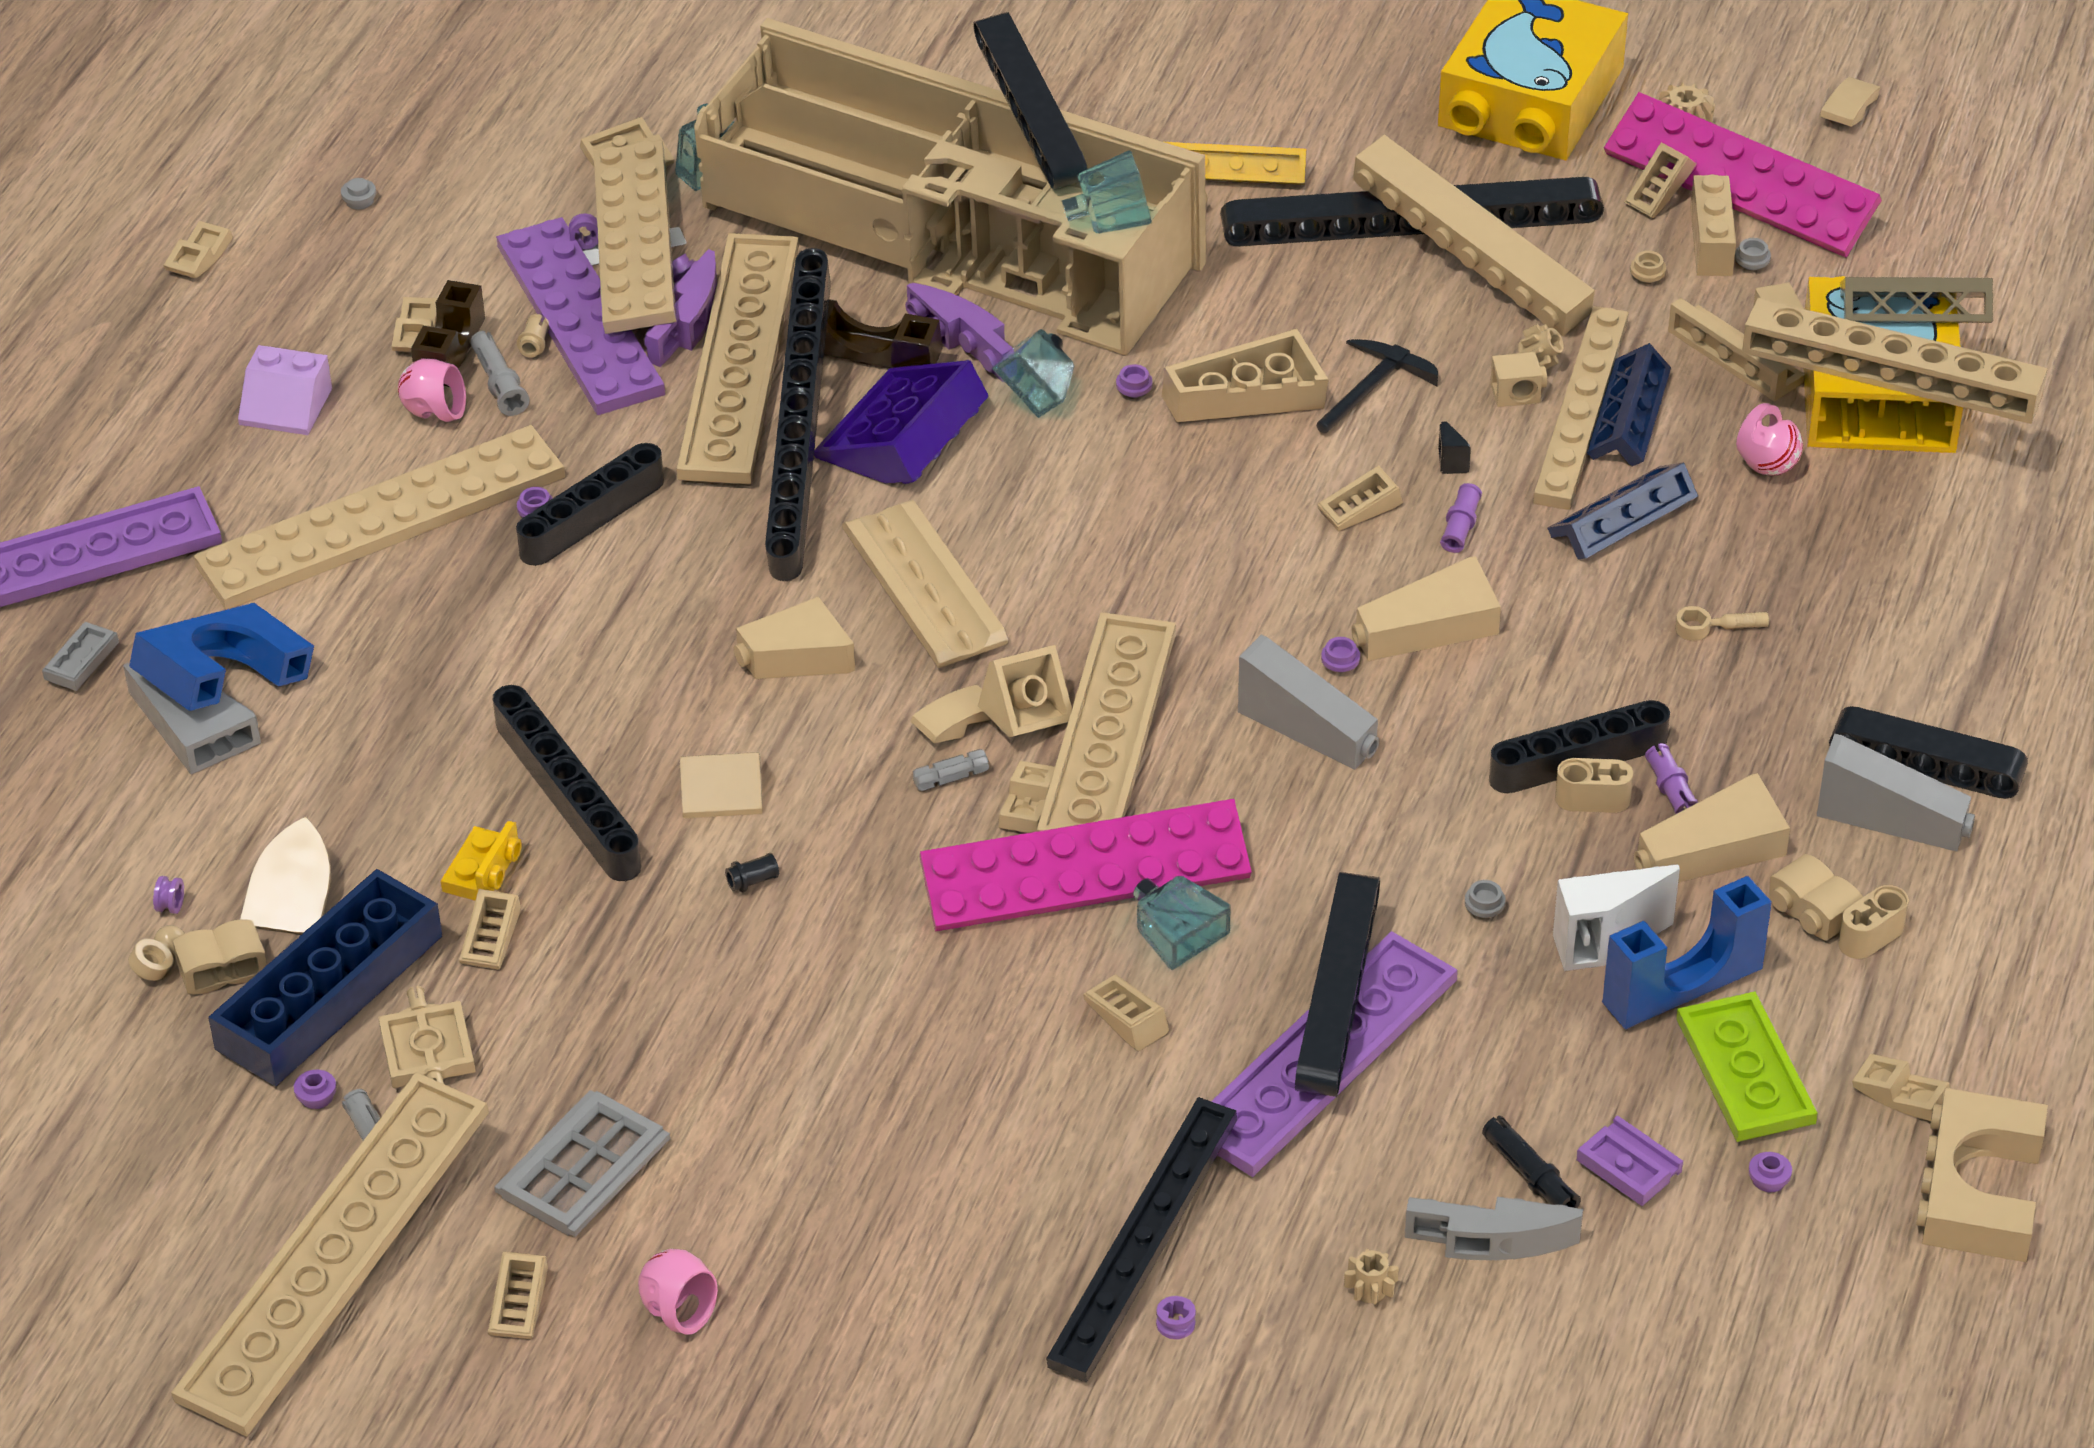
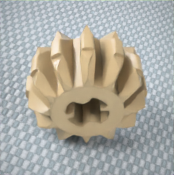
M1682 82L1679 87L1669 85L1667 91L1660 92L1659 101L1711 123L1713 122L1715 103L1714 97L1708 95V89H1697L1696 84L1686 86Z

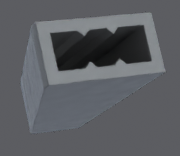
M1261 634L1239 656L1238 713L1354 770L1366 758L1369 759L1375 754L1380 741L1379 737H1377L1378 719L1268 637Z
M130 662L123 665L129 694L190 775L261 744L256 715L224 692H221L219 703L188 711L130 668Z
M1834 734L1824 761L1817 810L1818 817L1956 852L1962 837L1970 838L1975 821V814L1969 813L1971 796L1851 739Z

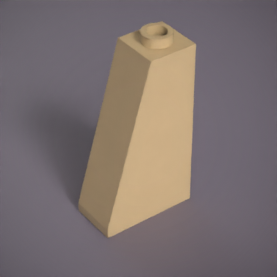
M1476 556L1469 557L1357 607L1356 624H1353L1351 627L1352 638L1356 647H1361L1367 661L1498 635L1501 606Z
M1758 773L1753 774L1641 832L1638 851L1634 853L1635 866L1638 870L1678 864L1680 868L1678 882L1783 857L1787 854L1790 827Z

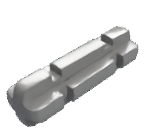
M977 749L968 752V757L965 758L961 754L932 764V768H929L928 765L916 768L913 771V781L919 791H925L934 788V783L937 782L941 786L969 777V772H972L973 775L986 772L989 769V761L984 750Z

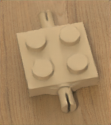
M416 986L418 997L416 998L414 988L410 987L407 990L409 1008L399 1013L378 1017L393 1088L405 1086L415 1072L444 1084L443 1079L475 1072L474 1059L460 1001L441 1005L426 1004L424 989L421 986Z

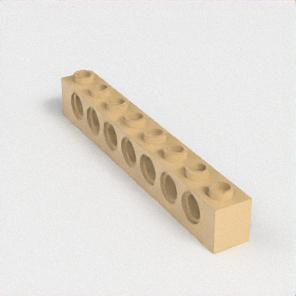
M1757 298L1745 324L1742 353L2029 424H2032L2043 397L2048 369Z

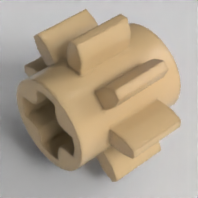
M1536 324L1523 330L1526 338L1520 340L1518 344L1519 353L1535 352L1539 366H1545L1546 369L1559 363L1556 356L1561 354L1564 345L1556 329L1548 328L1546 324L1543 326Z
M1366 1249L1357 1258L1349 1257L1348 1271L1344 1273V1287L1354 1288L1355 1301L1361 1300L1365 1303L1376 1305L1385 1296H1394V1286L1398 1282L1399 1268L1398 1266H1388L1389 1254Z

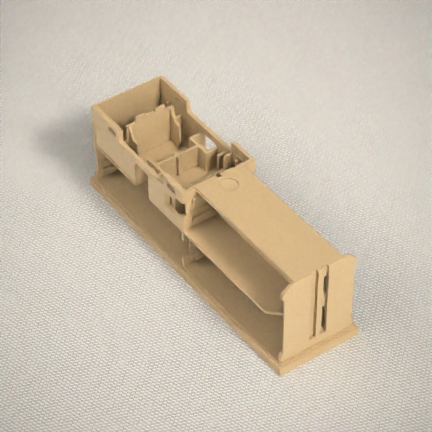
M766 18L760 25L761 40L757 43L756 49L707 106L701 108L694 126L697 156L701 158L698 166L699 171L703 173V176L700 178L703 208L715 210L717 207H723L907 268L909 284L927 285L958 295L962 288H968L1062 319L1063 321L1057 328V333L1125 356L1134 347L1189 270L1201 271L1206 264L1205 155L1060 110L1083 153L1088 174H1092V177L1086 180V193L1083 200L1079 184L1084 188L1085 181L1052 190L1002 91L770 18ZM736 118L737 120L733 123V125L727 130V132H726V133L721 137V139H720V136H719L720 133H723V132L727 129V127L733 122V120ZM1127 168H1129V171H1130V172H1124V173H1122V171H1124V170H1126ZM1075 196L1078 207L1064 212L1061 200ZM933 250L946 253L934 270L926 268V258ZM1016 276L1036 281L1038 294L1036 297L1009 289L1008 286ZM934 281L949 285V287L935 283ZM1073 326V327H1076V328H1079V329H1082V330H1085V331H1088V332L1086 333V332H1083V331H1080V330H1077V329H1074V328H1071V327Z

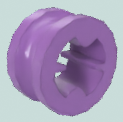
M587 213L574 216L569 223L570 241L577 240L583 250L595 247L598 244L597 218ZM586 227L590 231V235L584 236L579 228Z
M160 876L154 888V909L157 912H163L168 908L170 913L178 914L184 899V882L182 878H174L172 881H169L167 876Z
M1170 1296L1161 1300L1158 1304L1156 1326L1163 1336L1169 1339H1182L1193 1332L1196 1309L1189 1299L1181 1296ZM1177 1313L1183 1315V1318L1178 1316V1320L1170 1319L1169 1316L1173 1318V1314Z

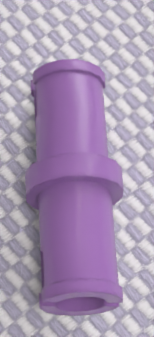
M1464 483L1459 487L1455 503L1447 512V526L1440 544L1448 552L1458 553L1463 550L1468 531L1476 523L1477 516L1475 511L1478 501L1481 499L1482 491L1474 484Z
M1660 743L1658 748L1662 755L1659 756L1655 746H1652L1647 750L1645 758L1657 776L1656 784L1660 792L1667 795L1675 814H1678L1684 810V806L1689 808L1698 803L1687 784L1688 776L1685 770L1677 766L1668 745Z

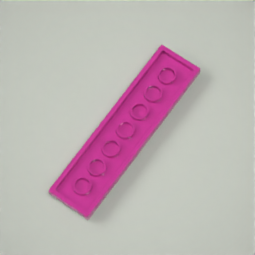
M1638 92L1604 146L1607 155L1644 170L1662 142L1688 156L1696 163V166L1681 187L1692 191L1694 175L1713 174L1729 176L1732 209L1845 258L1849 255L1882 201L1880 194L1640 92ZM1669 162L1666 167L1672 170L1675 164ZM1660 173L1658 175V177L1663 178L1665 180L1668 178V176L1663 173Z
M1235 799L920 851L919 856L935 932L1146 896L1136 887L1140 881L1149 878L1159 887L1167 883L1160 892L1165 893L1250 878L1252 873ZM1156 887V888L1152 889L1148 894H1149V895H1153V894H1150V893L1153 892L1154 890L1158 889L1159 887Z

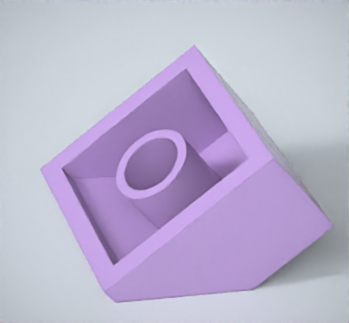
M258 345L245 371L238 416L239 425L309 435L332 390L327 355Z

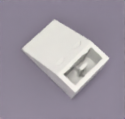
M1679 865L1657 866L1646 869L1559 879L1553 937L1564 971L1605 966L1609 935L1639 922L1645 921L1656 934L1673 925L1680 871Z

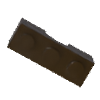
M447 280L435 302L437 312L436 326H422L411 347L413 362L421 359H436L453 364L459 370L471 347L470 341L472 336L479 332L485 320L482 286Z

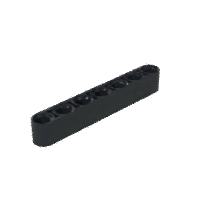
M1009 12L974 21L973 28L977 44L1052 190L1088 180L1089 177H1084L1088 174V168L1083 153Z
M506 685L497 689L493 694L492 700L496 728L605 873L616 881H629L637 877L641 872L639 839L635 831L526 690L517 685Z
M1339 872L1295 1077V1091L1333 1097L1338 1096L1378 905L1380 877Z

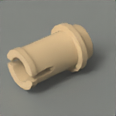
M540 314L528 317L524 332L517 338V347L520 353L526 357L540 355L545 348L544 338L549 329V321L545 317L540 326L539 322L542 318Z

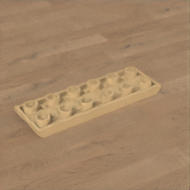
M914 500L886 508L873 515H866L842 523L843 530L938 668L1008 644L1004 627Z

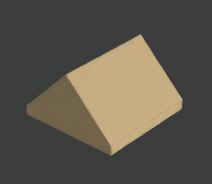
M1055 645L989 662L978 707L1008 737L1069 721L1072 706Z
M760 752L680 757L683 818L762 814Z

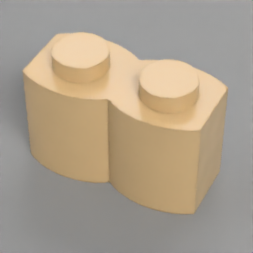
M1804 854L1772 875L1770 879L1769 898L1773 906L1791 917L1798 918L1806 932L1826 941L1840 932L1845 909L1863 898L1862 894L1850 882L1841 877L1834 876L1823 862L1809 854Z
M250 919L230 921L218 926L214 930L191 931L173 940L176 962L188 994L209 993L225 986L227 983H247L267 965L265 952L253 920Z

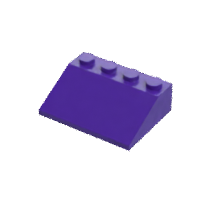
M971 360L889 368L814 450V456L822 461L885 484L898 482L903 484L912 483L919 479L922 475V470L941 454V449L948 441L960 433V428L965 422L978 413L979 407L989 395Z

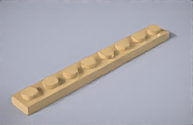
M1597 306L1592 308L1537 482L1533 504L1566 510L1571 509L1587 457L1588 446L1628 323L1629 312Z

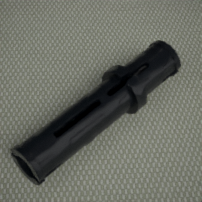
M1499 1115L1497 1119L1493 1117L1484 1125L1482 1130L1483 1136L1529 1182L1528 1187L1534 1194L1541 1195L1551 1205L1579 1207L1581 1202L1580 1196L1562 1180L1560 1171L1554 1164L1546 1163L1511 1127L1503 1116Z

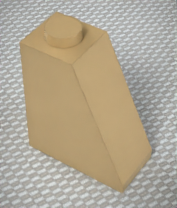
M819 597L736 628L737 645L734 646L735 657L741 667L746 666L755 679L844 674L855 671L854 643Z

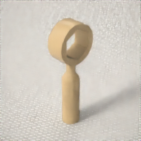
M1688 606L1677 613L1675 630L1680 637L1686 640L1697 641L1707 637L1710 626H1721L1724 629L1768 627L1769 617L1767 612L1724 614L1720 618L1711 619L1709 612L1697 606ZM1684 621H1698L1702 626H1688Z

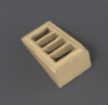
M1661 142L1624 202L1654 219L1688 178L1696 163L1688 156ZM1669 162L1675 164L1672 170L1666 167ZM1660 173L1668 176L1665 182L1657 178ZM1652 183L1661 188L1658 193L1649 189ZM1644 194L1654 200L1651 205H1648L1639 200L1640 197Z
M1378 465L1317 505L1318 509L1338 531H1341L1390 511L1401 505L1403 501L1399 487ZM1367 497L1368 500L1363 502L1361 498ZM1354 502L1356 507L1352 509L1348 503ZM1340 507L1345 514L1339 517L1333 509Z
M483 889L478 890L459 958L460 964L500 970L521 909L518 895ZM487 913L504 915L503 919L487 917ZM484 924L501 928L500 931L483 929L482 927ZM478 937L497 939V942L494 944L477 940ZM474 949H480L494 953L493 957L473 954Z
M1116 974L1083 994L1084 1000L1137 1051H1141L1169 1031L1164 1008ZM1117 994H1120L1113 1000L1107 1002V1000H1109L1110 998L1114 997Z
M512 1252L502 1253L488 1329L489 1335L532 1340L548 1270L546 1256ZM512 1275L533 1277L532 1282L511 1280ZM509 1289L530 1291V1295L508 1294ZM506 1303L528 1305L527 1311L504 1308ZM502 1317L523 1319L525 1323L524 1326L501 1324Z

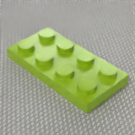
M1756 991L1677 1009L1676 1020L1736 1142L1816 1124L1818 1112Z

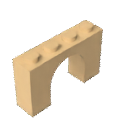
M1945 1088L1942 1105L1934 1103L1930 1124L1931 1129L1938 1130V1135H1929L1925 1160L1934 1163L1933 1169L1924 1168L1921 1193L1929 1194L1928 1201L1920 1200L1916 1221L1917 1226L1924 1227L1922 1244L2021 1262L2027 1261L2036 1202L1979 1191L1960 1177L1956 1167L1968 1159L1982 1156L2038 1164L2044 1139L2048 1105Z

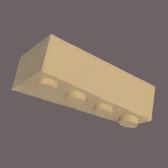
M1294 329L1165 367L1162 398L1176 422L1324 409L1328 378L1298 329Z

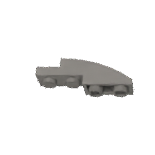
M1409 1197L1406 1210L1405 1238L1446 1244L1445 1257L1509 1260L1533 1257L1579 1244L1583 1209L1565 1205L1525 1201L1519 1198L1497 1197L1495 1210L1474 1205L1466 1206L1439 1202L1433 1199Z

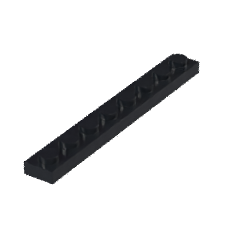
M1200 1097L1196 1099L1046 1357L1047 1368L1083 1382H1088L1237 1122L1236 1110Z

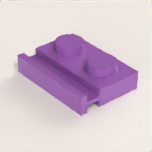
M1618 1115L1613 1119V1123L1609 1127L1604 1126L1577 1150L1576 1160L1641 1206L1669 1184L1670 1178L1673 1175H1679L1683 1167V1160Z

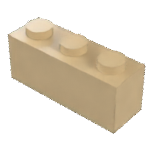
M1713 174L1694 175L1690 211L1697 276H1732L1736 237L1729 176Z

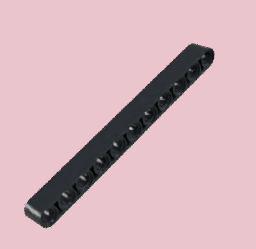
M1590 177L1454 185L1510 228L1591 223L1598 220L1604 212L1598 183ZM1369 191L1239 199L1227 202L1220 211L1225 240L1228 244L1239 247L1425 234L1420 229L1412 227L1408 220L1397 212L1388 209L1381 200Z
M808 248L801 251L796 257L765 541L769 572L778 581H791L797 578L803 569L831 290L828 258L824 251L817 248Z

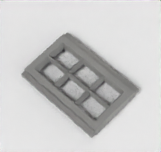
M590 1090L494 1186L495 1192L500 1194L502 1199L562 1233L576 1237L670 1140V1133L663 1130V1127L606 1095Z

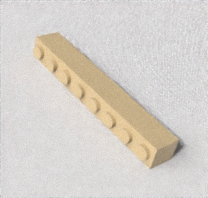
M1385 134L1355 156L1353 180L1360 188L1369 191L1381 200L1388 209L1394 210L1404 217L1412 227L1420 229L1432 238L1439 247L1448 250L1460 259L1466 267L1473 269L1484 277L1491 286L1500 289L1511 297L1519 307L1527 309L1539 318L1548 328H1554L1561 336H1564L1591 314L1595 295L1593 288Z

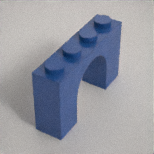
M250 603L135 633L129 667L188 711H192L220 702L226 669L211 659L210 656L225 657L245 663L279 687L308 678L314 645L256 603Z
M1749 876L1715 889L1713 891L1710 921L1704 935L1691 950L1669 963H1666L1668 947L1645 921L1609 935L1602 1003L1622 1027L1628 1029L1763 969L1771 900Z

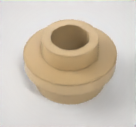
M1642 251L1631 262L1630 272L1636 279L1645 283H1652L1665 276L1666 264L1659 253L1655 251Z

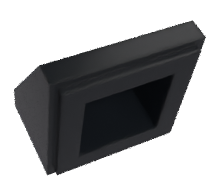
M1447 421L1441 422L1439 425L1438 441L1440 471H1442V474L1468 473L1470 470V444Z

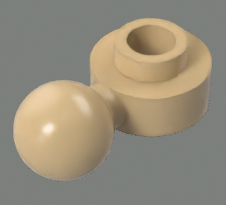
M167 925L157 931L154 939L138 941L128 958L131 969L143 979L153 981L162 979L171 967L173 957H175L173 940L185 934L183 930L174 925Z

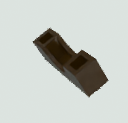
M829 300L824 355L892 368L937 363L943 349L939 319L905 313L903 318L895 325L875 327L853 319L843 311L836 300Z

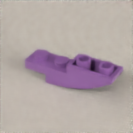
M708 249L698 261L692 264L690 270L683 278L675 282L676 322L655 325L647 331L645 346L647 347V355L652 365L661 367L678 347L692 351L706 332L717 287L715 251Z
M917 283L907 285V302L905 304L907 313L939 319L942 344L948 350L961 345L965 352L971 353L981 362L985 370L992 372L1002 382L1014 377V349L1005 342L1004 324L978 305L950 292Z

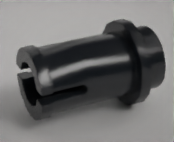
M767 853L765 856L741 864L738 861H734L731 863V867L725 869V876L732 891L739 890L742 893L747 891L748 886L772 878H778L780 874L778 863L772 853Z

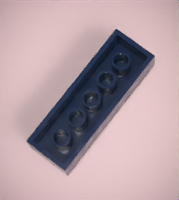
M379 869L374 870L208 1016L214 1049L276 1087L443 937L438 903Z

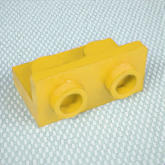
M507 821L500 833L474 826L441 879L442 892L476 901L479 889L498 890L503 883L505 871L511 861L515 862L521 852L522 841L518 838L516 822Z

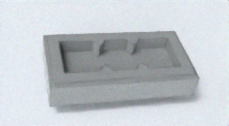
M84 622L43 668L44 680L77 691L119 643L117 632Z

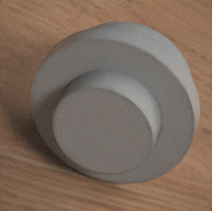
M363 178L351 179L341 188L342 199L352 209L359 210L369 207L376 196L375 185Z
M1758 238L1743 240L1735 251L1736 262L1748 270L1761 269L1770 262L1771 253L1768 245Z
M1480 880L1473 883L1466 892L1465 907L1475 916L1483 918L1494 917L1503 911L1505 895L1497 883L1490 880Z

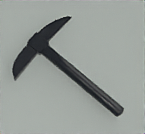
M1347 340L1346 344L1379 357L1383 361L1317 422V429L1321 433H1327L1394 369L1399 370L1403 368L1437 387V367L1430 361L1411 354L1410 350L1396 344L1392 346L1372 340Z

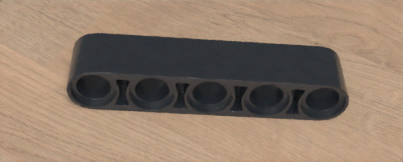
M652 443L637 444L523 517L516 525L519 556L522 562L533 566L547 563L657 491L664 483L661 449Z
M1648 700L1501 741L1495 744L1491 750L1490 786L1500 793H1515L1557 781L1558 766L1566 759L1589 758L1627 761L1645 756L1647 750L1652 746H1655L1658 752L1660 751L1658 744H1667L1670 710L1662 702Z
M1854 706L1845 707L1841 710L1829 740L1830 746L1834 734L1842 735L1943 784L2003 799L2012 798L2017 795L2028 765V758L2025 753L2015 747Z

